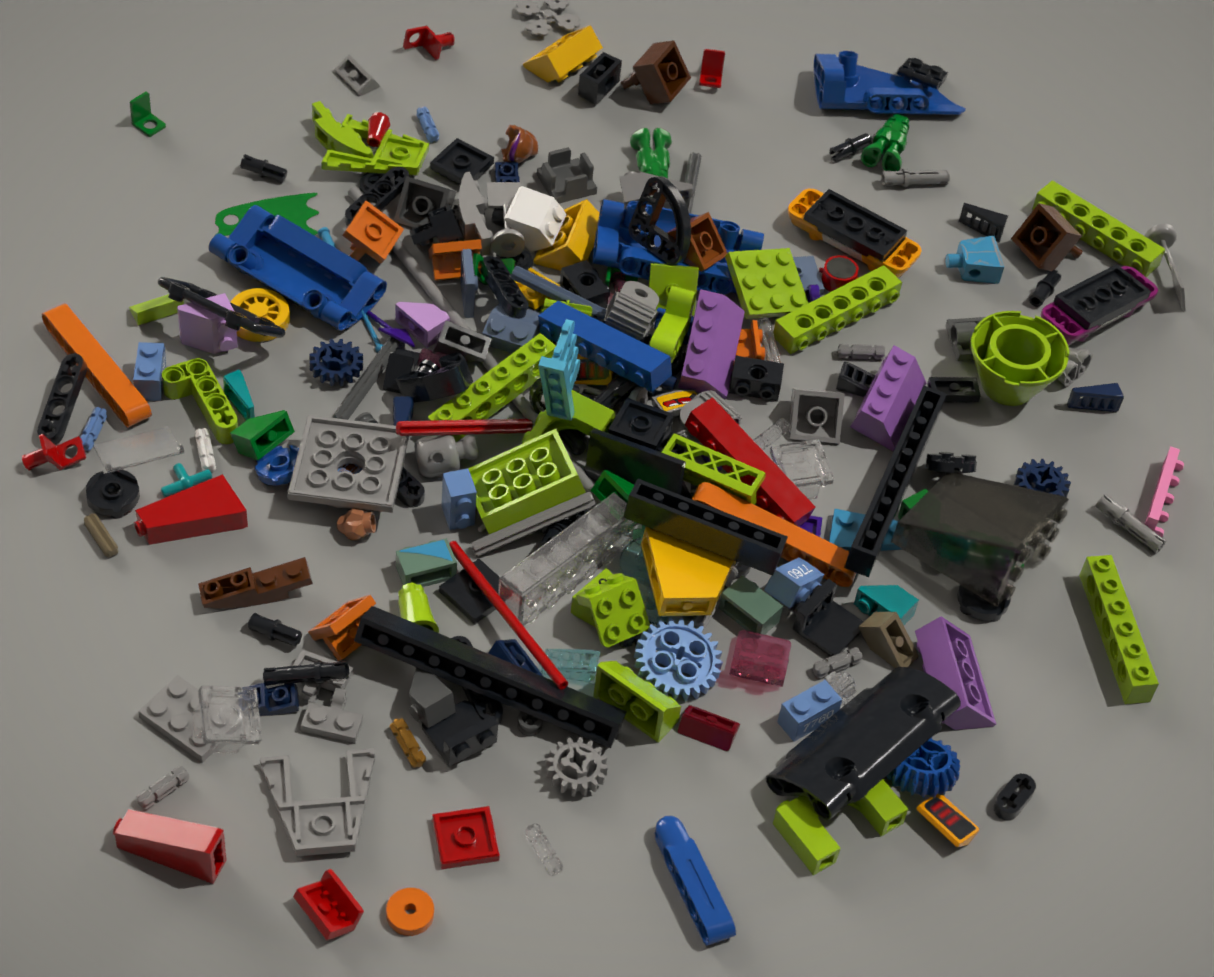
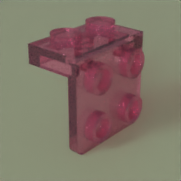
M741 630L738 633L729 675L783 687L789 662L791 642L786 639Z

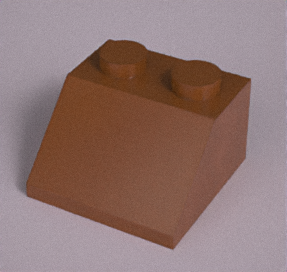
M709 212L690 219L691 241L684 263L692 267H699V271L709 268L727 254ZM675 227L667 233L676 239Z

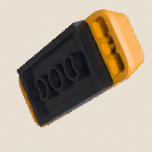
M805 189L788 206V215L793 225L808 232L812 240H823L868 265L867 267L870 271L884 265L897 278H900L921 255L920 245L906 237L908 230L830 189L825 193L816 189Z

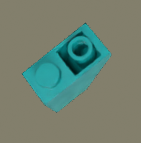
M898 585L860 586L857 589L853 605L869 616L874 612H897L903 625H905L914 616L919 599Z

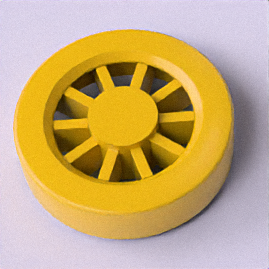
M265 288L248 289L237 294L230 301L257 316L273 321L285 331L289 326V304L281 294ZM240 327L239 331H237L238 337L252 342H264L277 338L263 336L243 327Z

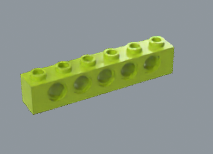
M1050 181L1037 193L1032 210L1039 203L1054 207L1082 235L1080 238L1082 241L1121 265L1132 267L1145 277H1148L1160 265L1166 250L1165 248L1055 181Z
M883 265L775 320L772 337L790 355L798 350H803L808 345L823 340L827 335L842 330L846 325L857 322L870 313L877 312L881 307L889 303H894L900 296L902 281Z
M539 333L473 382L467 390L457 394L427 417L428 421L488 419L540 378L538 365L541 356L552 358L556 345ZM453 435L455 438V442L459 441L465 435Z
M1112 555L1086 557L1079 576L1124 704L1151 702L1159 683Z

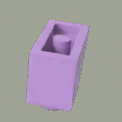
M398 302L395 304V321L426 348L436 343L445 321L450 322L448 314L445 311H441L434 304Z

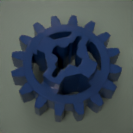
M330 339L329 344L322 341L320 342V348L313 347V353L309 355L310 371H313L314 378L320 377V383L329 381L330 386H333L335 382H338L340 386H343V381L347 380L349 383H352L353 377H360V371H363V353H359L358 346L352 348L351 341L347 344H343V339H339L338 343H334V340Z
M1031 459L1030 465L1024 462L1022 468H1018L1014 485L1018 486L1016 489L1017 493H1023L1022 500H1027L1028 498L1031 500L1030 505L1033 506L1037 502L1041 508H1044L1045 504L1053 508L1055 502L1062 504L1063 499L1067 498L1071 482L1067 480L1068 473H1061L1062 466L1055 468L1053 461L1045 464L1044 459H1041L1040 463Z

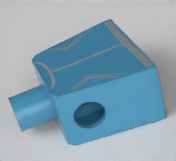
M995 236L962 240L959 242L956 254H946L945 258L946 267L958 268L961 279L964 281L1000 283L1004 265Z

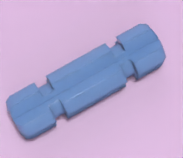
M425 106L419 107L416 110V115L427 140L430 143L437 142L440 134L428 108Z
M99 407L93 409L91 417L82 432L83 434L80 436L84 450L90 451L92 449L93 441L97 439L107 418L106 409Z

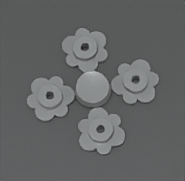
M522 0V2L516 3V12L518 14L528 17L538 14L539 20H531L526 25V30L534 36L548 35V31L551 29L550 25H553L556 21L559 28L567 31H572L580 26V18L578 16H571L569 13H565L564 16H557L556 12H554L565 10L566 6L570 4L569 0H545L549 10L540 11L538 3L531 0Z

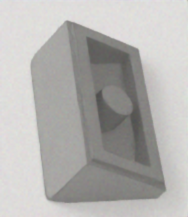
M350 55L334 69L359 96L380 87L375 79Z

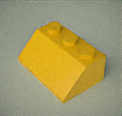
M589 25L564 35L524 62L523 66L547 83L553 80L560 82L569 76L567 74L569 71L575 72L582 68V62H589L596 58V53L603 47L593 28Z
M587 199L564 209L567 215L552 246L537 251L533 261L536 265L561 271L563 267L585 260L588 261L590 252L594 248L599 212Z

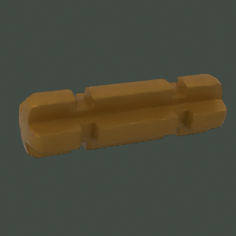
M403 718L393 720L390 724V729L393 735L396 736L395 738L405 756H408L407 759L413 768L423 766V763L426 762V756L420 750V746Z

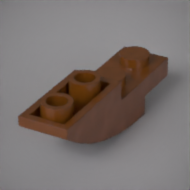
M306 557L255 573L249 567L198 583L203 607L215 609L243 608L277 602L290 598L289 591L313 584Z

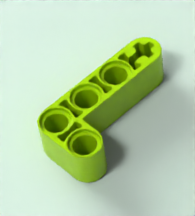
M671 286L665 314L649 346L669 355L671 363L687 335L696 297V291Z
M195 358L165 368L162 371L164 395L174 400L193 395L216 440L226 445L234 443L230 432L238 427L237 415L209 364L203 359Z

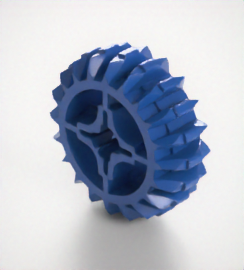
M931 737L891 771L886 779L892 781V786H900L901 792H911L912 796L914 794H919L922 798L925 795H930L932 798H935L937 794L944 796L946 791H952L956 781H958L960 760L957 759V753L951 751V746L943 745L942 740L935 741Z

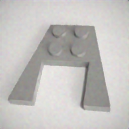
M375 749L346 751L350 797L292 802L289 755L260 758L262 772L296 856L354 852L356 850L375 760Z

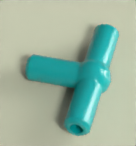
M177 463L173 466V470L179 481L161 487V493L164 497L188 489L212 479V473L207 469L188 476L183 465Z

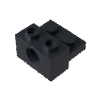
M450 204L429 212L428 215L431 222L409 230L414 245L419 243L420 246L433 242V237L437 236L439 243L456 242L462 236Z

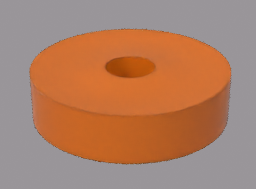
M418 888L398 890L388 900L386 907L387 922L395 932L401 935H419L425 932L433 922L434 903L426 892ZM408 909H412L415 911V913L408 914L405 911Z

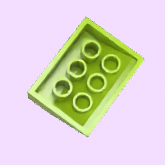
M557 429L468 468L477 492L476 507L489 534L586 493Z

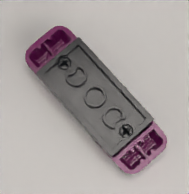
M1115 264L1057 294L1054 302L1042 309L1041 318L1054 325L1062 333L1068 345L1076 341L1083 342L1088 338L1089 334L1121 317H1130L1134 310L1144 306L1157 295L1158 288L1138 270L1129 266L1120 267L1118 264Z

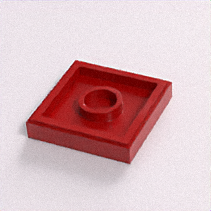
M489 806L432 814L441 869L499 861L500 855Z

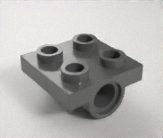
M985 317L947 319L946 329L957 361L974 360L971 350V337L976 325Z

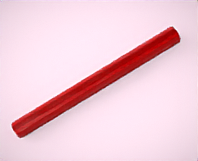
M529 419L399 421L396 423V434L400 436L526 433L528 431L531 432L533 422Z

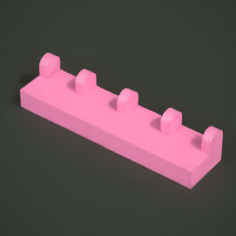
M1171 446L1163 462L1145 521V525L1161 537L1164 535V530L1157 527L1158 521L1166 522L1169 518V514L1162 511L1164 503L1172 504L1174 501V496L1167 493L1169 485L1178 486L1180 481L1178 477L1173 475L1174 470L1181 471L1184 468V463L1177 460L1180 449Z

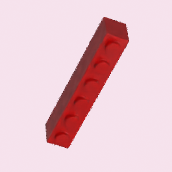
M713 397L690 412L685 426L689 433L695 436L705 447L766 472V477L756 492V504L758 507L798 527L810 518L816 508L815 505ZM722 465V468L727 473L733 472L732 467ZM751 475L740 477L741 482L752 486L756 477Z

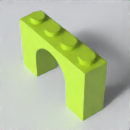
M572 390L575 411L572 421L549 416L546 410L544 412L541 411L535 420V426L531 432L528 431L524 435L522 444L554 429H557V431L575 429L589 436L590 431L594 428L608 433V429L615 419V411Z
M884 779L868 791L867 795L861 800L847 804L860 811L880 836L901 826L908 812V808ZM799 796L792 801L786 800L779 804L776 808L773 825L814 876L835 864L841 848L821 824L818 814L813 809L807 796Z

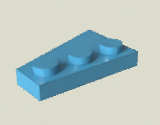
M834 509L829 542L850 551L865 514ZM894 520L881 551L907 549L911 523Z

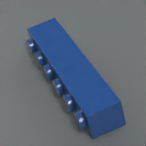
M556 301L538 315L540 333L556 343L560 337L565 320L575 321L573 334H577L575 346L579 348L578 354L652 392L672 376L669 355L560 301Z

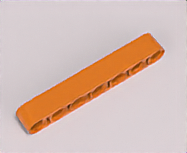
M64 303L41 314L45 327L67 355L76 353L82 356L88 367L85 377L126 427L129 428L152 416L146 399L67 304Z
M703 482L698 485L692 500L788 536L781 558L790 562L800 557L822 572L824 579H830L841 587L852 585L857 573L844 568L849 551L711 483Z

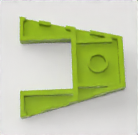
M347 114L342 127L350 125L362 138L368 139V121L363 119L361 123L353 120V115ZM388 129L373 158L328 149L322 160L321 169L386 174L393 167H403L408 170L409 175H418L428 154L429 143L403 134V138L392 134L391 129Z

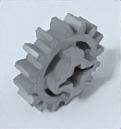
M579 737L577 743H573L571 738H567L566 745L559 741L557 749L550 750L549 758H547L546 762L547 778H552V786L555 787L560 784L561 793L566 792L568 789L571 790V795L574 797L577 791H581L583 796H587V789L589 788L596 792L598 784H604L608 770L606 765L607 756L601 755L602 748H592V740L584 744L582 737Z

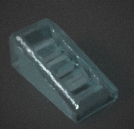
M546 649L545 654L550 660L552 658L557 659L556 667L566 679L595 683L601 651ZM562 661H568L567 666H562ZM573 662L578 663V667L573 666ZM541 668V673H542V674H545V675H548V674L545 672V670H544L543 668Z

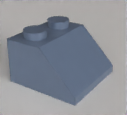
M499 303L491 311L482 335L492 338L490 347L514 353L540 333L538 315L541 313L527 309L524 318H513L505 313Z

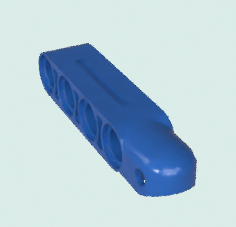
M664 816L659 819L655 828V841L704 944L709 946L735 937L736 928L732 916L696 843L689 837L683 823L677 817Z

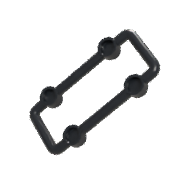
M166 277L158 279V285L168 290V297L178 302H183V299H186L224 318L226 321L225 326L239 331L240 327H243L263 336L282 338L285 335V330L271 320L257 316L231 302L230 304L234 311L206 299L216 296L217 294L185 281Z

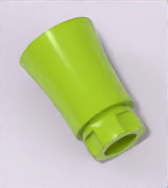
M415 583L403 585L402 589L398 591V605L401 618L439 633V627L432 615L424 588L420 584Z

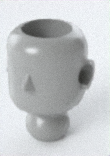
M433 435L417 440L414 445L420 474L426 478H443V473L460 470L459 460H475L479 457L476 440L472 436L455 442L453 435Z

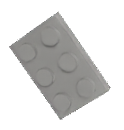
M179 675L171 680L138 711L139 718L202 763L241 726V719Z

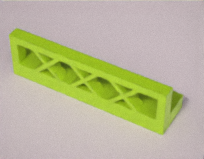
M675 433L661 452L686 461L684 481L695 486L703 482L711 483L754 505L756 503V492L766 477V472ZM676 443L687 449V452L682 454H676L671 451ZM705 455L709 457L710 462L699 464L695 462L694 457ZM728 465L732 467L733 472L722 474L718 472L717 467ZM751 475L756 477L752 486L741 482L740 477Z

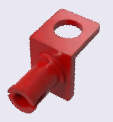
M422 26L406 30L403 48L410 49L423 46L435 60H438L442 47L453 46L455 38L451 32L436 35L428 26ZM419 33L418 39L415 42H410L411 36Z
M704 49L700 86L721 88L725 59L724 51Z
M41 434L39 439L42 448L22 455L23 464L28 471L47 462L62 470L86 459L83 442L79 436L56 446L44 434ZM71 446H76L78 448L77 454L73 458H66V450Z

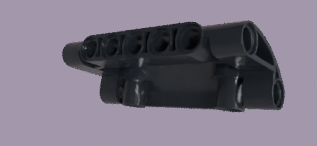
M897 667L874 687L862 690L790 750L786 755L785 761L766 776V783L770 790L778 796H807L815 812L821 818L830 820L847 804L857 802L865 797L868 791L928 739L936 735L942 729L941 722L961 706L960 698L947 685L925 672L909 667Z

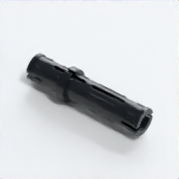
M316 661L315 664L264 668L263 681L266 686L310 681H316V683L320 684L326 680L348 679L349 665L347 661L334 663Z

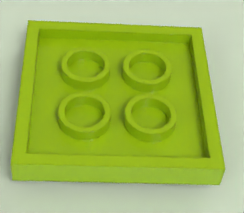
M790 248L732 251L726 254L725 259L741 307L745 311V319L783 317L808 304Z

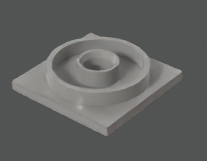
M308 415L288 490V500L326 504L343 509L357 508L393 513L409 436L397 435L396 426ZM346 464H355L362 468V471L357 474L347 471L339 472L337 470Z

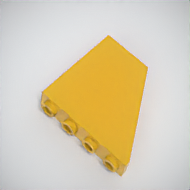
M645 527L641 547L658 615H711L736 561Z

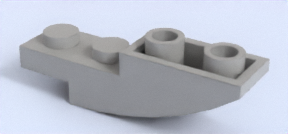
M466 172L462 178L459 190L458 217L460 230L464 241L481 239L482 249L480 254L481 256L489 255L493 234L491 230L487 229L484 217V210H487V202L485 197L480 194L477 180H473L470 172Z

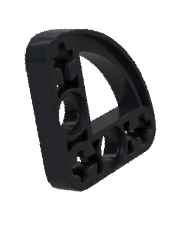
M662 176L651 177L645 184L628 228L630 237L666 263H682L687 257L691 241V222L686 203L678 189L668 179ZM666 199L674 214L676 239L656 226ZM648 202L652 205L653 209L650 215L647 214L645 208ZM656 235L661 239L659 248L654 244V237Z

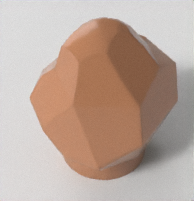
M352 508L345 515L339 517L336 526L350 540H359L369 533H375L376 519L373 512Z

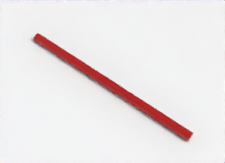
M456 541L450 542L449 545L454 557L560 690L565 689L568 686V681L459 544Z

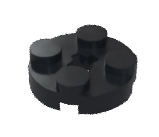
M951 452L927 454L925 468L931 471L949 473L961 471L962 469V473L976 472V455L963 454L961 456H954V453Z
M112 469V472L105 474L103 471L98 472L89 479L86 485L87 504L99 514L111 516L114 519L122 518L139 501L140 489L137 479L133 474L123 469ZM118 490V493L115 495L108 494V491Z
M973 573V576L967 579L965 577L960 583L957 592L960 611L976 619L998 621L1008 610L1011 602V591L1009 587L1006 589L1002 584L1003 580L992 573ZM986 593L987 598L990 599H983L980 595Z

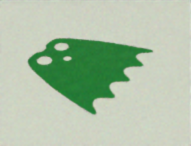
M318 193L269 198L224 209L216 214L215 224L219 228L217 234L231 235L247 211L253 205H257L274 216L278 214L309 233L316 235L318 231L308 227L306 222L309 218L318 215L319 211L308 207L306 203L309 199L318 195ZM228 215H235L239 218V221L234 225H227L224 222V218Z

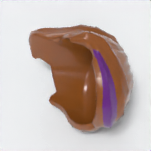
M516 125L508 126L505 134L508 135L509 142L506 149H501L503 162L520 163L529 156L532 157L538 154V141L532 133Z

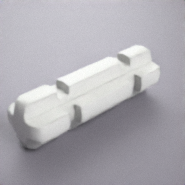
M207 428L197 429L195 431V438L202 471L209 469L213 472L216 469L209 430Z

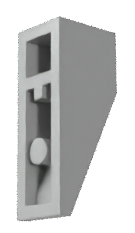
M628 172L624 176H620L625 209L629 202L639 201L649 178L659 176L644 172ZM668 179L678 189L683 199L693 197L692 184Z

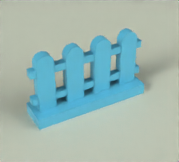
M566 319L552 358L541 356L538 366L547 415L572 421L575 411L571 391L580 368V360L577 359L579 348L575 346L577 334H573L575 321Z

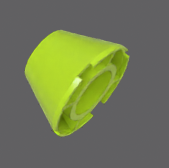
M1002 311L985 317L976 325L971 337V350L985 394L993 401L1006 406H1018L1031 400L1061 376L1068 364L1069 347L1062 333L1045 319L1036 315L1035 318L1020 315L1021 311Z

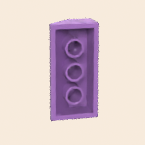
M700 289L678 388L696 390L698 393L712 390L721 398L726 399L745 311L723 294Z
M893 345L883 360L850 426L891 451L895 450L923 385H926V380L913 355Z
M942 616L915 631L918 641L916 642V647L922 655L924 662L922 665L923 671L951 688L961 701V706L941 723L948 725L954 730L986 728L997 725L970 635Z

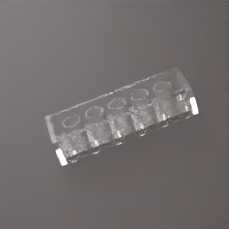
M615 493L608 496L499 578L498 595L523 626L527 623H533L540 613L554 607L561 597L572 593L583 580H589L603 565L607 566L621 551L625 552L631 547L635 522L623 518L627 503Z

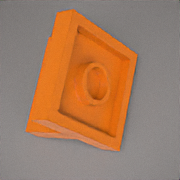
M365 201L342 236L352 242L349 247L353 250L349 255L350 257L359 261L366 253L382 264L404 228L368 201Z
M481 239L432 244L428 251L429 259H432L434 281L460 278L461 251L463 249H471L473 260V254H480L482 249ZM479 262V263H478V269H479V272H480V274H481V271H480L481 264H480V262Z
M371 595L347 601L309 630L308 633L314 641L323 638L338 661L343 660L362 645L354 641L361 617L376 602Z

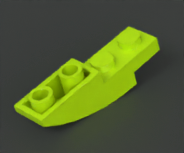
M321 101L312 103V121L315 123V138L327 150L368 158L374 157L371 148L364 144L360 134L356 133L350 125L342 127L341 123L333 118L331 111L325 108Z

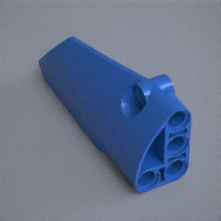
M840 51L839 57L835 54H815L814 56L815 91L820 109L870 110L873 113L960 115L966 110V108L956 105L947 99L937 89L932 87L925 88L921 83L913 80L909 82L901 76L857 65L858 54L856 52Z

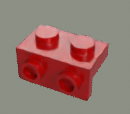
M332 869L326 870L319 882L298 888L293 895L294 899L326 940L354 931L364 913L358 901Z

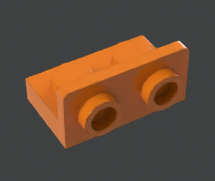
M752 320L750 329H741L735 356L765 360V348L761 347L763 332L762 329H758L757 320Z

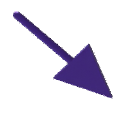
M370 310L367 312L369 317L384 327L379 328V331L415 347L406 329L392 328Z

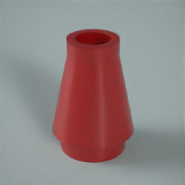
M376 112L368 119L367 143L372 147L380 146L382 139L390 128L391 124L386 114Z

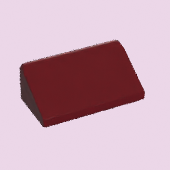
M688 705L681 717L678 733L724 751H729L740 724L698 707Z

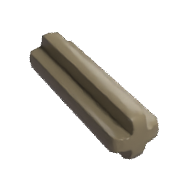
M94 513L85 516L84 525L103 554L108 558L117 555L118 546L99 517Z

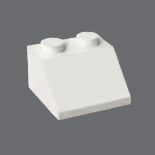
M522 186L519 187L504 220L512 229L517 230L524 236L525 246L530 252L553 245L567 214L554 197Z

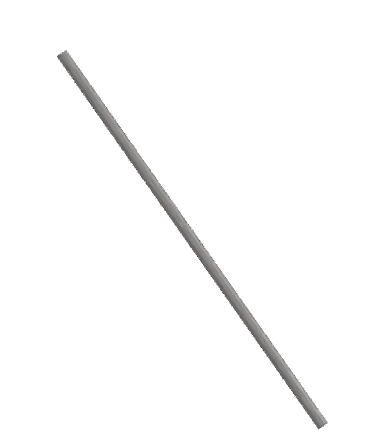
M356 186L348 191L349 196L354 202L363 194ZM398 239L392 250L436 306L448 314L450 322L471 330ZM487 352L485 360L481 361L488 371L498 365L489 352ZM521 393L512 402L526 419L532 420V427H534L538 413ZM567 451L585 492L592 494L595 500V507L599 512H604L608 508L591 491L594 486L593 482Z

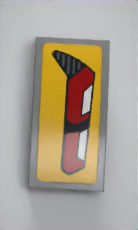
M691 389L667 392L652 397V405L655 408L674 414L675 417L680 415L682 407L690 402L698 393L696 390Z

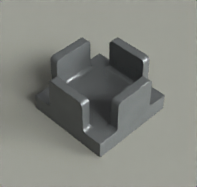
M569 147L549 152L548 162L543 163L542 167L537 168V177L548 195L554 197L559 204L597 194V186L593 181L594 166L586 153H581L580 159L570 160L571 150Z

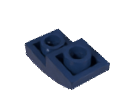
M495 162V182H520L518 162Z
M264 683L237 689L238 713L240 715L270 716L299 711L298 687L295 683L267 688Z

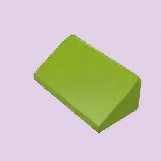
M169 294L130 306L129 310L139 326L178 313L177 306L184 305V300L183 302L172 300L168 297Z

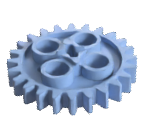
M669 618L667 625L662 620H659L657 628L651 624L648 632L643 631L641 640L637 641L635 647L637 649L634 653V658H636L634 667L641 668L638 677H647L645 681L652 683L658 691L662 690L664 695L667 696L670 693L674 700H677L678 695H682L684 701H687L690 694L695 699H698L700 691L707 694L709 686L714 687L716 679L719 678L721 673L719 669H721L723 661L720 660L722 651L716 650L718 641L710 642L712 633L702 634L704 626L695 629L693 628L694 621H691L688 626L684 625L683 618H680L678 624H675L673 619ZM666 642H671L674 645H668ZM691 651H695L699 653V655H695L691 653ZM657 663L663 664L666 667H660L657 665ZM682 673H687L691 677H686Z

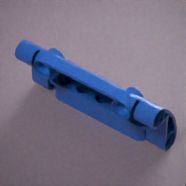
M607 199L602 200L594 243V264L617 268L625 275L649 280L651 263L690 266L684 262L668 264L630 237L628 228L639 201L629 202L626 209H624V203ZM646 204V212L650 215L653 210L652 205ZM662 208L656 226L666 233L675 228L676 223L673 211ZM689 213L690 219L699 216ZM712 218L727 253L762 249L764 233L742 229L739 234L740 226L738 224ZM658 235L654 237V244L657 248L661 245V239ZM725 257L709 268L699 271L697 290L701 289L723 295L730 292L737 294Z
M253 205L247 211L228 238L219 233L209 243V251L236 267L241 273L251 276L307 310L313 317L325 321L340 331L361 320L363 317L362 310L365 314L369 310L371 311L387 289L386 281L369 272L357 260L278 214L274 216L257 205ZM316 302H320L317 306L313 307Z

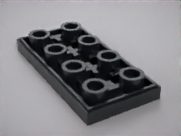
M595 428L590 431L585 474L590 479L597 481L602 472L607 470L634 485L637 479L681 495L686 461Z

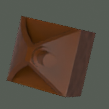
M675 40L653 43L632 67L633 73L630 74V77L620 83L624 90L633 85L635 87L639 85L649 104L671 102L691 79V76Z
M1041 203L1035 207L1011 238L1039 269L1048 271L1055 270L1068 253L1079 258L1083 252L1075 246L1082 235L1054 207Z

